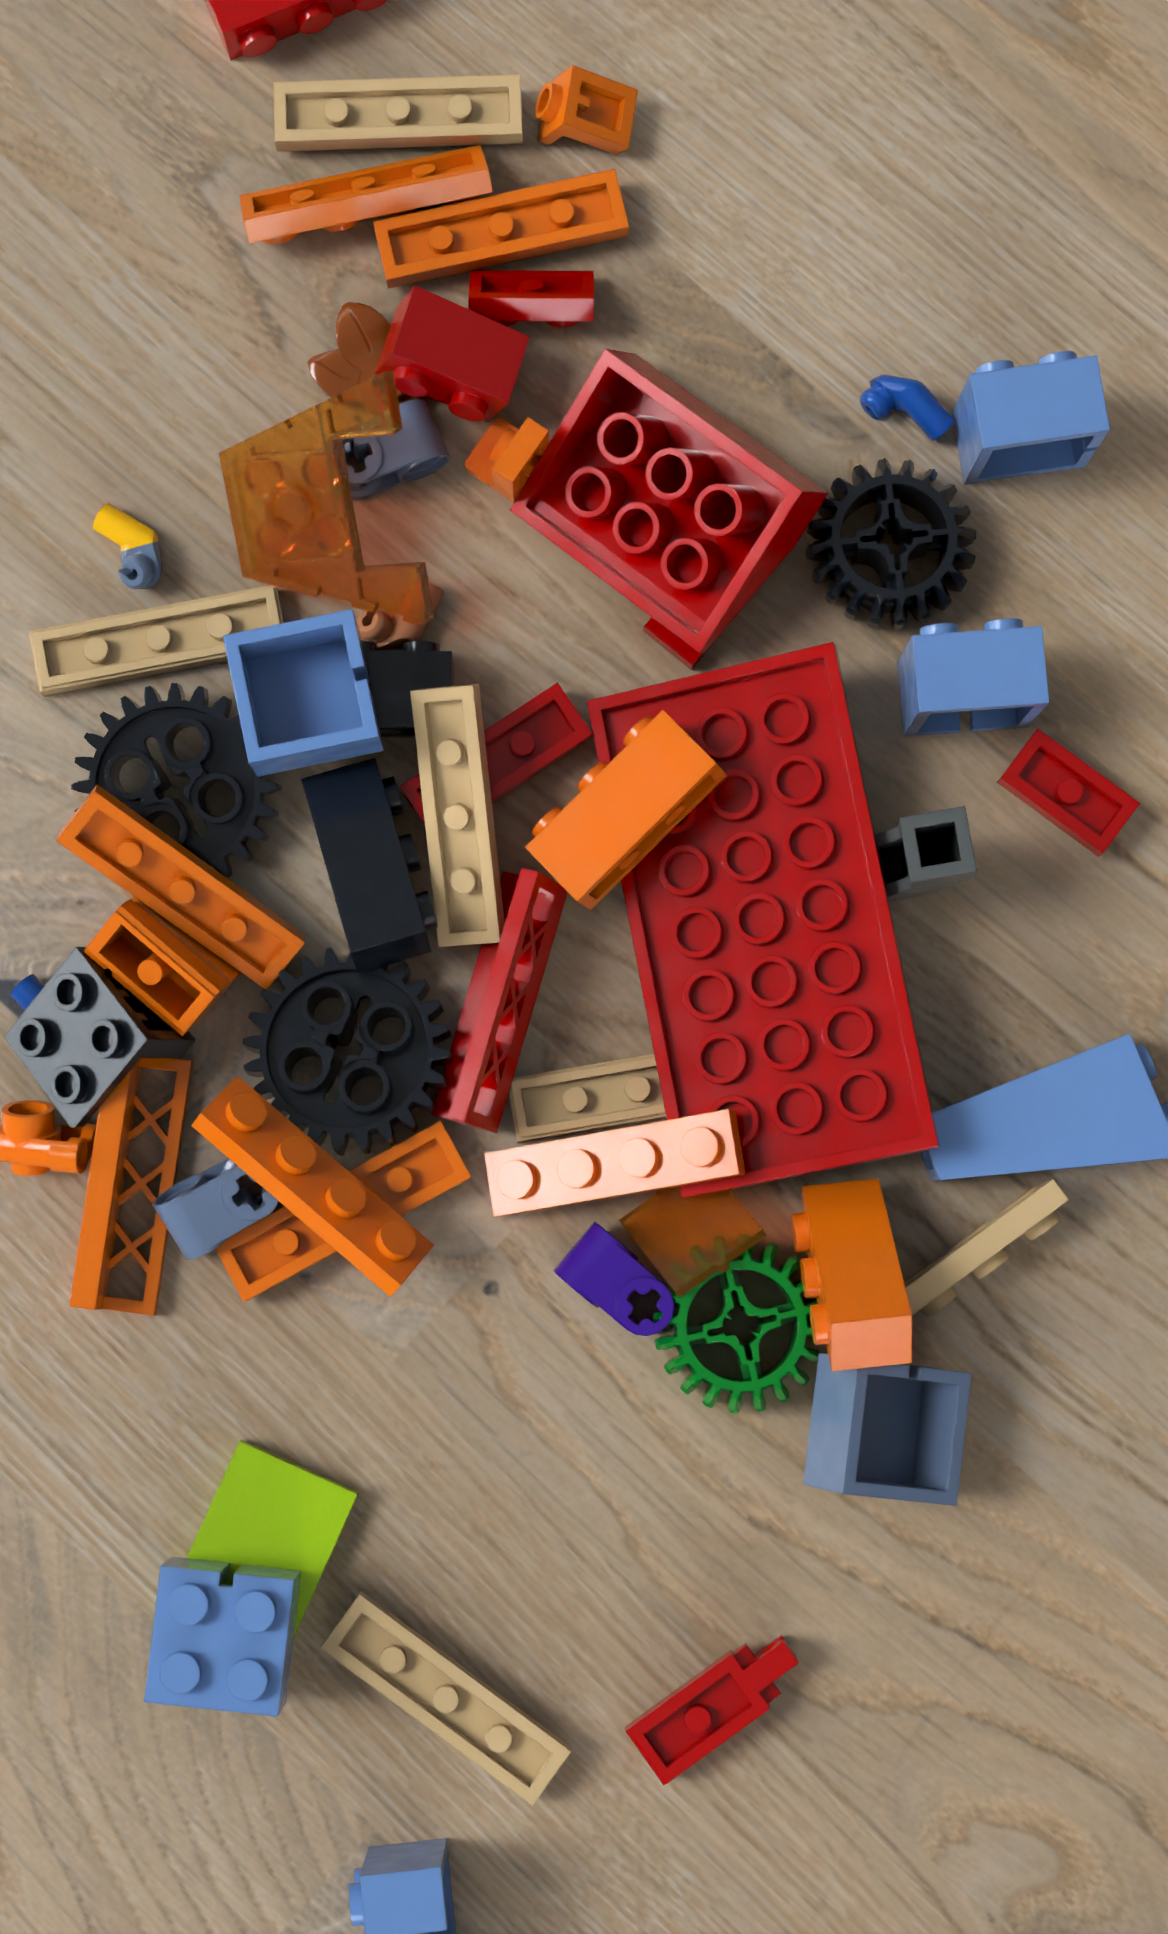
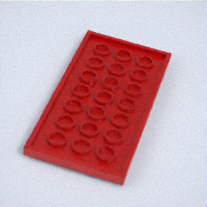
M834 642L588 700L587 706L598 763L606 762L609 764L626 747L623 744V740L636 723L647 716H651L654 719L664 710L727 775L621 880L666 1118L670 1120L726 1109L736 1111L746 1175L680 1186L682 1198L689 1199L940 1148L838 652Z

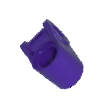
M595 1221L553 1270L588 1302L597 1308L603 1309L621 1326L635 1335L650 1336L657 1334L668 1326L673 1316L675 1303L666 1284L637 1261L639 1258ZM654 1289L661 1296L656 1305L659 1311L663 1313L660 1320L654 1323L651 1318L647 1317L640 1323L634 1321L630 1316L635 1309L633 1302L629 1300L631 1294L636 1290L638 1293L645 1295Z

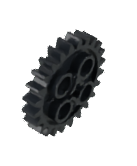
M171 683L167 701H162L155 688L151 686L145 687V706L139 707L131 698L123 696L120 699L125 716L118 719L113 715L102 712L100 714L101 720L108 729L106 735L102 737L92 733L85 734L84 738L96 749L94 757H75L74 763L90 771L88 780L71 784V789L90 794L98 784L152 824L161 814H173L180 824V836L177 842L208 865L214 867L226 878L231 877L233 873L228 858L235 855L239 859L250 862L253 856L245 844L247 839L250 837L262 841L268 840L269 836L257 825L259 817H278L279 812L263 803L264 795L282 790V785L264 780V776L257 777L249 765L239 715L231 720L228 718L232 700L222 696L212 708H209L208 689L198 686L189 702L185 699L182 685L178 683ZM197 727L204 739L203 749L195 759L181 761L174 751V739L182 729ZM154 737L157 740L162 755L173 774L190 778L191 783L187 784L183 791L195 812L202 818L208 829L205 837H200L195 831L192 819L183 802L172 797L165 798L164 791L169 789L171 783L165 771H163L160 764L147 748L146 741L149 738ZM140 758L146 764L148 780L140 791L128 793L121 786L119 780L120 770L128 760ZM226 781L235 791V804L228 814L216 817L207 809L205 803L206 793L214 783Z
M326 948L325 966L316 968L308 957L303 956L301 957L303 976L296 979L290 973L281 970L278 974L286 989L280 995L265 989L260 993L271 1007L269 1013L252 1012L249 1014L248 1018L255 1026L262 1030L261 1035L243 1038V1045L248 1050L260 1054V1058L251 1060L243 1065L244 1071L249 1076L264 1077V1080L253 1089L265 1100L275 1098L271 1105L285 1117L290 1115L288 1119L301 1131L308 1128V1137L320 1147L326 1137L329 1136L332 1139L334 1151L337 1155L343 1156L347 1149L349 1138H356L361 1150L365 1154H369L372 1146V1135L380 1133L384 1140L390 1146L396 1144L393 1126L400 1122L415 1132L418 1126L411 1111L417 1106L423 1110L433 1112L436 1107L425 1093L427 1088L442 1089L446 1088L448 1084L441 1074L434 1071V1066L449 1064L453 1060L450 1051L435 1045L452 1036L449 1026L446 1024L430 1023L444 1011L440 1000L421 1003L430 990L428 982L423 978L407 986L411 970L404 961L390 973L387 972L388 965L357 973L350 953L347 963H340L332 948ZM333 997L340 998L345 1002L342 1016L334 1023L319 1024L314 1021L315 1009L324 999ZM364 998L371 999V1005L363 1015L360 1025L358 1024L355 1032V1041L362 1052L359 1056L348 1055L342 1067V1061L334 1050L337 1045L348 1046L350 1044L357 1022V1010L360 1002ZM394 1017L405 1022V1031L402 1037L395 1043L385 1045L373 1040L374 1029L383 1019ZM309 1056L320 1058L323 1063L322 1072L315 1081L305 1085L293 1082L292 1071L299 1060ZM342 1067L343 1071L339 1080V1092L336 1100L328 1104L325 1102V1096L332 1088ZM372 1076L383 1081L382 1094L375 1102L368 1105H359L352 1101V1088L361 1078Z

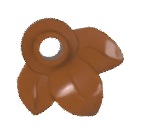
M353 302L345 303L336 321V342L339 349L318 354L307 362L315 383L333 400L340 403L363 402L370 411L377 415H381L400 403L419 399V397L410 396L398 390L384 392L378 387V383L383 377L375 374L391 324L371 306Z

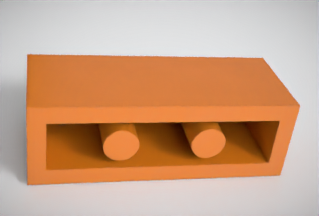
M664 710L654 719L651 716H647L636 723L623 740V744L626 747L609 764L600 762L591 768L578 784L577 788L580 793L563 809L556 807L546 813L532 830V834L535 837L525 846L578 903L589 910H592L727 776L719 765Z
M879 1178L802 1186V1213L792 1214L791 1222L796 1253L807 1251L808 1258H801L800 1260L805 1298L816 1297L818 1303L810 1305V1321L814 1345L826 1344L831 1371L912 1363V1313Z

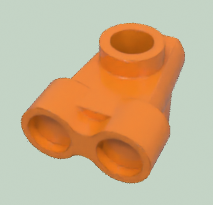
M24 1100L9 1103L2 1108L0 1161L10 1162L11 1172L21 1176L40 1175L48 1172L50 1169L55 1172L82 1174L86 1170L89 1159L92 1157L96 1124L86 1123L84 1127L72 1128L69 1125L55 1124L54 1105L45 1101Z

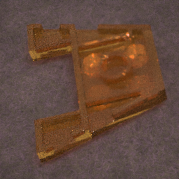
M384 371L219 452L242 577L314 597L324 594L350 601L352 607L373 613L378 609L404 616L403 621L413 624H426L435 617L425 562L369 566L364 564L342 439L393 435L403 429L393 371Z

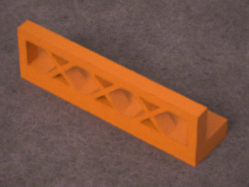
M140 1058L100 1106L69 1307L91 1310L106 1309L151 1316L157 1315L169 1231L156 1212L154 1226L133 1241L119 1222L121 1205L141 1190L151 1204H153L157 1195L149 1184L160 1175L159 1195L176 1184L193 1061L174 1058ZM142 1068L177 1073L173 1099L152 1114L138 1096ZM137 1107L145 1120L133 1128ZM171 1112L167 1134L158 1121ZM152 1127L166 1146L164 1161L146 1176L142 1177L128 1158L130 1143ZM127 1170L136 1183L123 1192ZM118 1235L126 1247L114 1256L116 1237ZM152 1239L148 1261L139 1248ZM132 1254L147 1274L143 1300L108 1296L112 1268Z

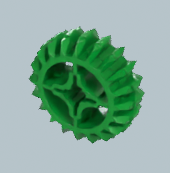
M742 1237L738 1245L739 1257H730L729 1246L726 1240L718 1239L714 1242L717 1261L709 1263L705 1253L700 1248H696L690 1254L693 1262L700 1270L693 1276L680 1265H675L672 1268L671 1273L685 1285L680 1293L667 1288L671 1292L673 1302L675 1303L673 1316L668 1324L672 1325L673 1335L661 1336L655 1339V1347L657 1350H667L676 1346L679 1355L668 1360L664 1364V1369L668 1374H673L685 1366L688 1367L691 1373L683 1380L680 1389L685 1394L693 1392L701 1381L708 1384L702 1400L705 1406L712 1408L717 1402L721 1390L728 1392L727 1408L730 1413H739L742 1393H750L751 1403L757 1412L764 1411L766 1409V1400L762 1390L771 1387L774 1395L781 1402H785L790 1399L789 1391L781 1381L785 1376L789 1374L794 1381L801 1385H806L810 1380L807 1373L798 1368L796 1364L801 1356L811 1362L818 1363V1355L821 1352L805 1346L807 1337L812 1336L811 1324L808 1325L810 1305L818 1303L817 1300L804 1303L801 1295L804 1293L802 1278L796 1283H793L789 1278L800 1264V1260L795 1256H790L784 1260L778 1269L772 1265L778 1250L776 1244L767 1243L762 1250L760 1259L752 1258V1238ZM737 1270H749L765 1276L781 1290L788 1303L760 1308L753 1306L747 1300L743 1286L740 1285ZM718 1275L722 1298L719 1313L713 1319L687 1327V1315L694 1296L705 1283ZM732 1291L734 1292L736 1304L741 1307L743 1314L759 1318L772 1315L770 1320L757 1322L755 1332L748 1330L753 1336L745 1341L749 1354L747 1358L744 1345L739 1343L736 1335L721 1331L707 1334L711 1329L723 1327L724 1317L731 1319L727 1313L734 1308L731 1296ZM653 1313V1322L656 1323L660 1320L663 1313ZM792 1323L790 1341L784 1354L776 1364L762 1373L759 1363L761 1361L759 1343L762 1336L773 1328ZM714 1342L728 1344L736 1355L743 1378H727L711 1372L701 1364L691 1347Z

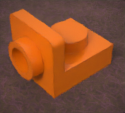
M572 65L554 80L547 82L539 93L535 106V116L537 119H540L537 141L551 145L562 136H566L619 155L629 148L638 89Z
M498 417L492 422L465 460V469L468 473L514 503L549 444V431L529 417L526 418L519 429L503 418Z

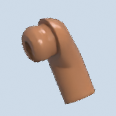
M416 578L401 608L376 611V609L371 607L361 612L357 618L360 637L363 641L376 643L377 650H389L401 647L406 642L418 641L432 618L444 591L427 580Z

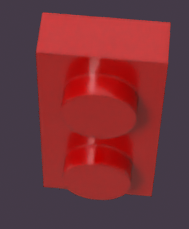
M470 270L468 309L505 326L514 325L518 321H545L547 324L555 327H570L579 322H594V271Z
M1038 728L997 781L999 785L1098 857L1106 851L1140 805L1137 800Z

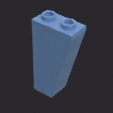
M1129 1033L933 1112L940 1148L921 1151L920 1155L932 1182L1167 1159L1168 1103H1159L1150 1080L1156 1078V1070L1148 1050L1142 1043L1135 1045Z

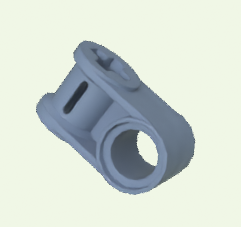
M414 399L400 403L377 417L350 428L342 429L333 435L327 444L325 454L330 485L340 496L355 501L367 499L374 494L403 482L426 477L444 467L450 460V455L424 399ZM355 456L360 464L365 463V470L355 473L350 465H345L344 459Z
M229 1158L222 1160L200 1174H195L176 1183L160 1194L152 1204L187 1260H193L211 1252L232 1235L269 1215L278 1203V1200L262 1186V1190L256 1194H253L247 1187L239 1189V1177L246 1175V1173Z

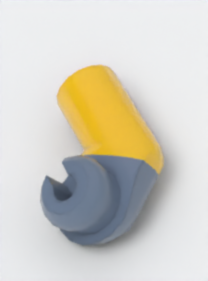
M106 503L94 520L93 530L120 546L123 569L119 570L120 579L127 587L132 589H148L154 586L163 568L156 532L112 504Z

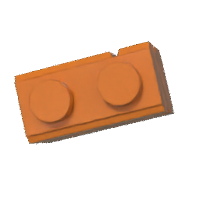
M135 897L120 905L84 950V953L104 970L109 968L114 979L181 1036L185 1035L208 1014L241 974L237 969Z

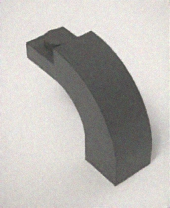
M965 806L900 817V824L898 826L875 834L889 903L947 889L974 878L977 874Z

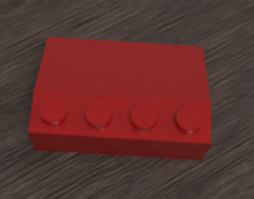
M604 349L510 511L697 652L705 653L795 547L829 493L637 354Z

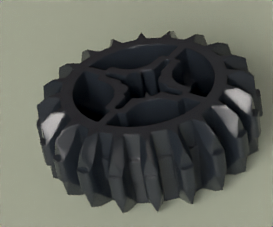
M884 458L878 461L874 478L861 464L853 468L851 474L853 485L844 479L836 478L831 485L834 498H825L817 511L822 518L812 519L807 527V533L820 541H815L807 546L806 558L812 561L824 562L814 569L812 573L814 583H825L833 580L834 584L827 591L825 600L829 604H833L843 596H846L850 600L844 613L847 619L856 617L860 607L870 610L867 620L868 626L871 628L878 627L883 613H890L891 624L897 630L902 629L906 624L908 609L914 619L920 624L927 622L931 616L929 603L941 611L946 610L952 602L947 590L956 592L963 590L967 579L959 570L971 569L976 558L969 550L963 548L973 544L977 537L976 530L958 526L968 518L970 514L969 506L958 505L950 508L948 504L957 492L955 485L950 484L939 492L932 487L937 478L935 469H929L925 472L922 481L913 478L914 463L911 459L903 462L898 475L892 474L891 465ZM876 502L875 525L864 530H857L854 537L841 538V527L845 520L862 506ZM901 503L919 511L930 523L918 524L908 520L903 514ZM886 525L888 534L892 536L893 543L902 545L896 557V563H894V555L890 554L889 546L883 543L880 544L886 530ZM940 550L937 570L923 582L906 588L907 563L914 559L924 558L928 551ZM847 559H851L852 565L863 564L874 568L879 574L882 587L876 586L860 577L850 566Z

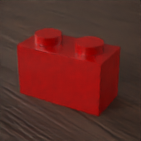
M415 285L396 308L375 374L391 380V385L404 394L415 397L426 395L448 405V409L462 419L474 422L483 420L489 423L509 403L530 336Z

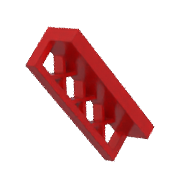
M521 868L519 875L505 871L502 873L500 883L505 924L499 943L481 944L450 1048L453 1060L452 1063L445 1065L442 1075L448 1084L446 1088L438 1089L434 1102L436 1109L431 1112V1115L496 1134L568 893L560 884L542 873Z

